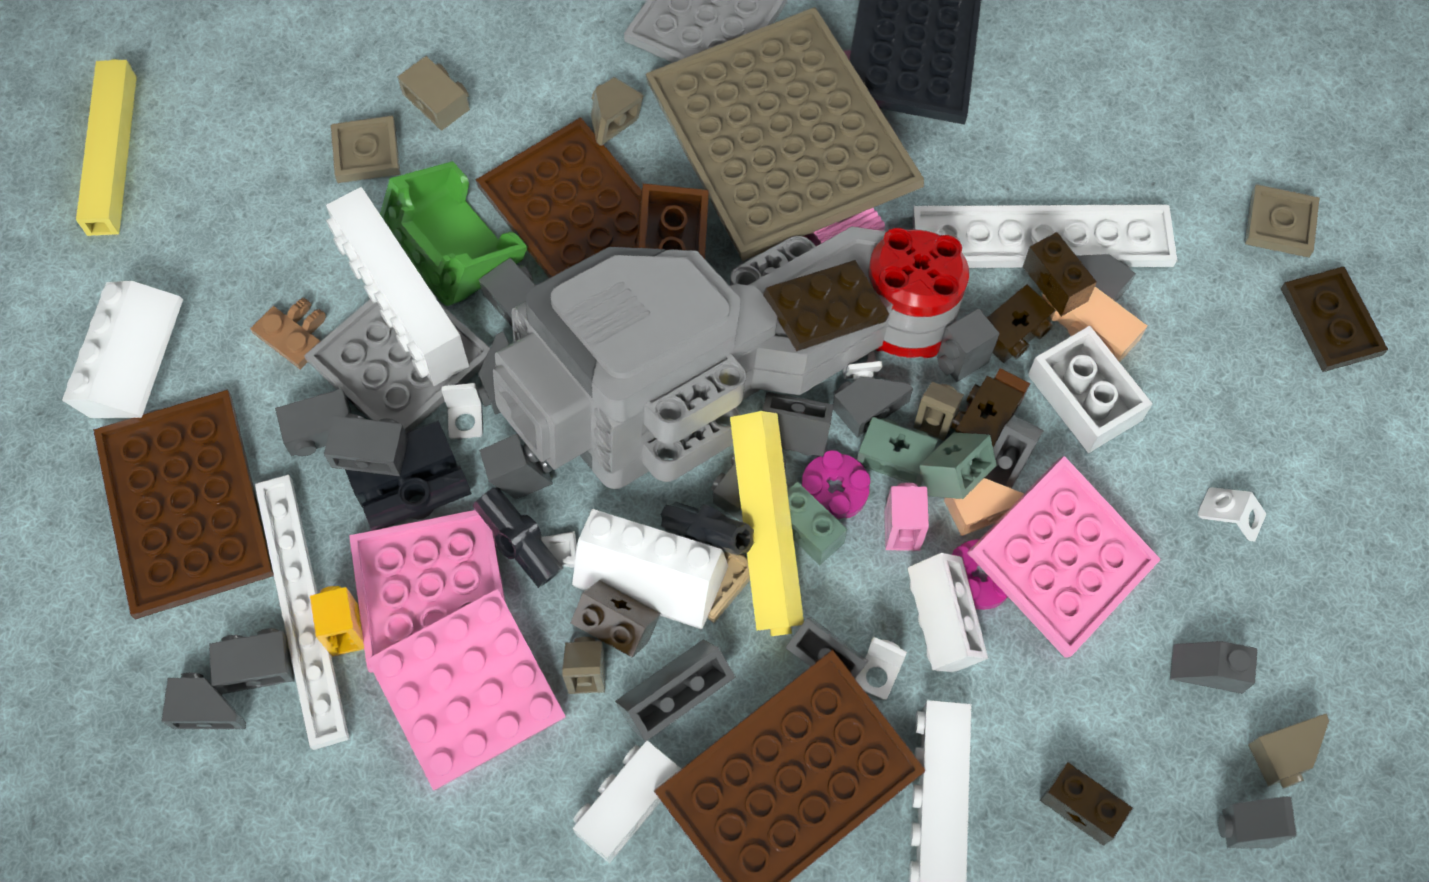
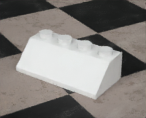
M134 281L106 282L95 314L90 322L83 346L79 351L74 370L68 380L62 401L89 418H142L183 299L178 295Z
M592 509L578 539L572 585L586 591L597 581L601 580L661 613L660 616L703 629L728 569V563L723 550Z

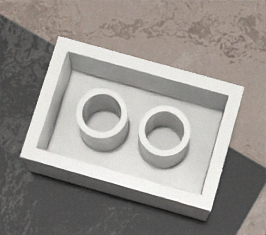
M1091 326L1086 327L1035 357L1028 374L1088 453L1143 421L1153 404Z

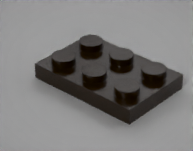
M856 260L766 287L763 294L777 315L778 322L796 351L886 322L890 314Z
M1345 266L1287 281L1280 288L1322 372L1380 357L1388 351Z

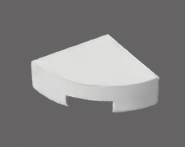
M574 531L541 538L558 562L562 563V566L575 567L577 543Z

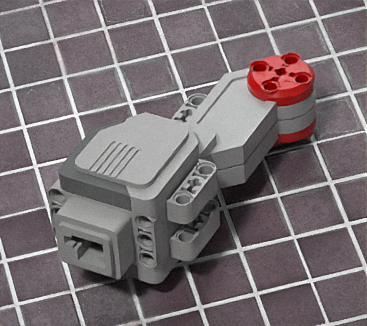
M850 227L818 246H815L806 237L793 236L736 267L731 274L730 286L697 251L608 247L534 286L527 292L525 302L512 309L514 343L495 353L496 368L493 369L496 405L539 461L544 462L546 460L554 470L580 455L606 487L612 489L622 488L649 471L660 481H673L733 444L730 417L740 415L737 406L742 400L759 390L801 395L873 350L884 351L895 356L907 358L935 357L939 352L946 327L956 321L969 281V266L962 253V244L958 239L950 235H939L925 230H905L902 228H893L886 232ZM856 260L890 313L886 322L796 351L778 322L777 315L763 296L766 287Z

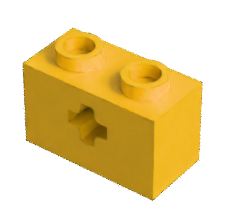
M329 586L320 590L318 594L310 595L316 638L329 654L334 657L363 650L364 641L359 605L347 587Z

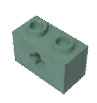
M872 417L860 447L857 461L867 469L906 483H914L921 487L923 481L920 477L919 465L934 452L938 440L931 438L924 431H911L900 427L893 420ZM896 446L902 448L900 452L894 451Z
M953 433L919 465L920 477L924 487H927V496L964 499L997 466L990 435Z
M797 481L787 490L793 539L820 566L845 543L847 528Z

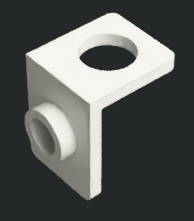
M874 350L867 354L868 359L866 363L850 364L843 369L844 380L854 379L856 381L860 377L874 378V376H878L882 368V362L875 361Z
M476 384L442 386V394L448 408L449 438L481 437L483 435L482 405ZM460 415H472L475 418L473 428L467 431L459 430L455 422Z
M1211 487L1205 495L1198 511V516L1202 519L1237 523L1249 541H1255L1266 517V512L1252 492ZM1254 510L1255 519L1250 528L1249 515Z
M873 637L866 655V659L869 661L857 676L856 681L865 692L886 700L907 652L891 641ZM873 667L883 669L887 674L885 685L882 687L871 686L866 680V673L869 669Z

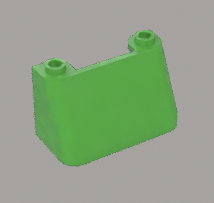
M453 161L390 178L380 212L381 217L427 286L439 301L446 306L462 302L480 290L479 279L508 258H511L516 264L520 263L527 250L523 240L514 232L504 233L498 239L465 201L469 189V180Z

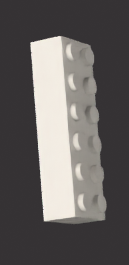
M360 187L327 204L326 207L331 218L327 219L326 222L334 235L333 240L342 255L346 254L350 261L348 263L357 279L362 278L364 281V288L373 303L377 302L380 306V313L388 327H394L399 344L405 353L410 352L414 359L412 360L413 365L421 378L428 376L433 386L468 368L469 364L459 332L363 188Z

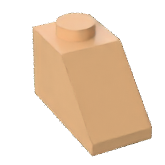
M984 478L964 499L944 498V502L961 536L995 524L1024 493Z

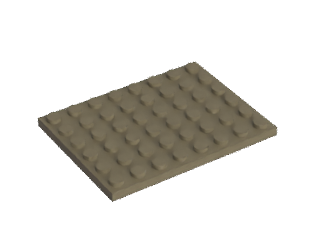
M816 7L645 74L648 85L704 190H709L708 197L742 261L761 254L790 237H803L924 187L922 174Z

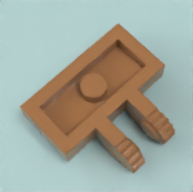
M302 298L290 307L287 316L272 306L250 329L255 336L301 370L308 363L304 355L320 342L312 333L326 320V314L320 309L314 310V312H311V315L305 318L301 327L297 322L312 306L307 299Z

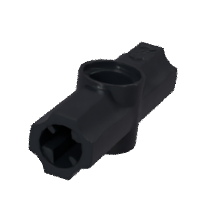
M459 465L425 479H407L401 484L399 489L361 504L370 528L373 531L390 527L410 518L424 519L434 509L469 496L471 491L463 470ZM415 495H424V498L417 503L409 502Z
M493 487L475 501L473 508L495 534L494 541L498 550L506 558L515 559L538 588L545 585L561 572L563 566L542 542L541 530L537 523L528 515L521 516L498 487Z
M675 502L671 505L666 504L660 513L662 517L661 527L666 532L720 548L737 556L744 552L748 553L754 544V530L747 523L728 518L717 509L705 504L701 505L700 509Z

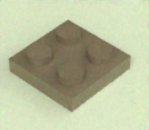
M393 116L331 124L334 173L337 183L400 175L396 125Z
M1256 184L1251 194L1245 244L1310 258L1314 252L1320 197Z

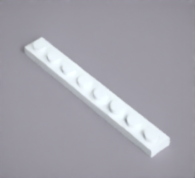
M290 475L257 483L255 487L309 745L312 750L349 740L332 657L316 638L310 595L317 594L293 480Z

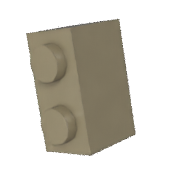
M427 56L397 76L402 94L441 131L470 110L467 100L469 94L466 88L459 81L455 83L440 63H433Z

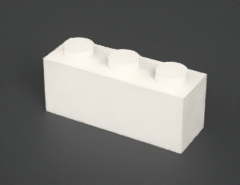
M939 553L908 567L911 580L910 589L915 597L919 613L918 622L923 629L927 646L926 654L931 663L932 670L956 672L987 660L988 656L962 557Z
M646 741L641 748L635 745L623 760L625 767L617 776L611 774L602 783L598 790L601 793L599 798L592 806L589 803L585 804L573 820L577 823L573 827L575 834L609 864L661 802L653 790L681 769L649 741Z

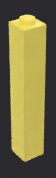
M111 59L96 61L76 215V221L87 236L119 234L137 79L127 60Z
M758 411L730 417L742 518L743 522L747 523L754 530V544L747 553L756 631L770 629L771 636L792 634L791 627L802 625L804 617L777 413Z

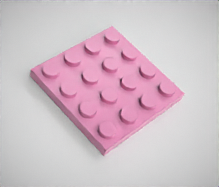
M1065 456L1059 458L967 552L1065 658L1071 657L1161 560Z
M476 510L349 535L367 670L370 673L373 671L367 661L368 658L488 593L498 589L505 601L494 533Z
M498 589L367 659L434 791L566 718Z

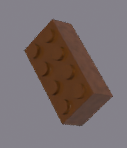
M643 183L639 200L636 248L665 249V251H697L705 259L709 190Z

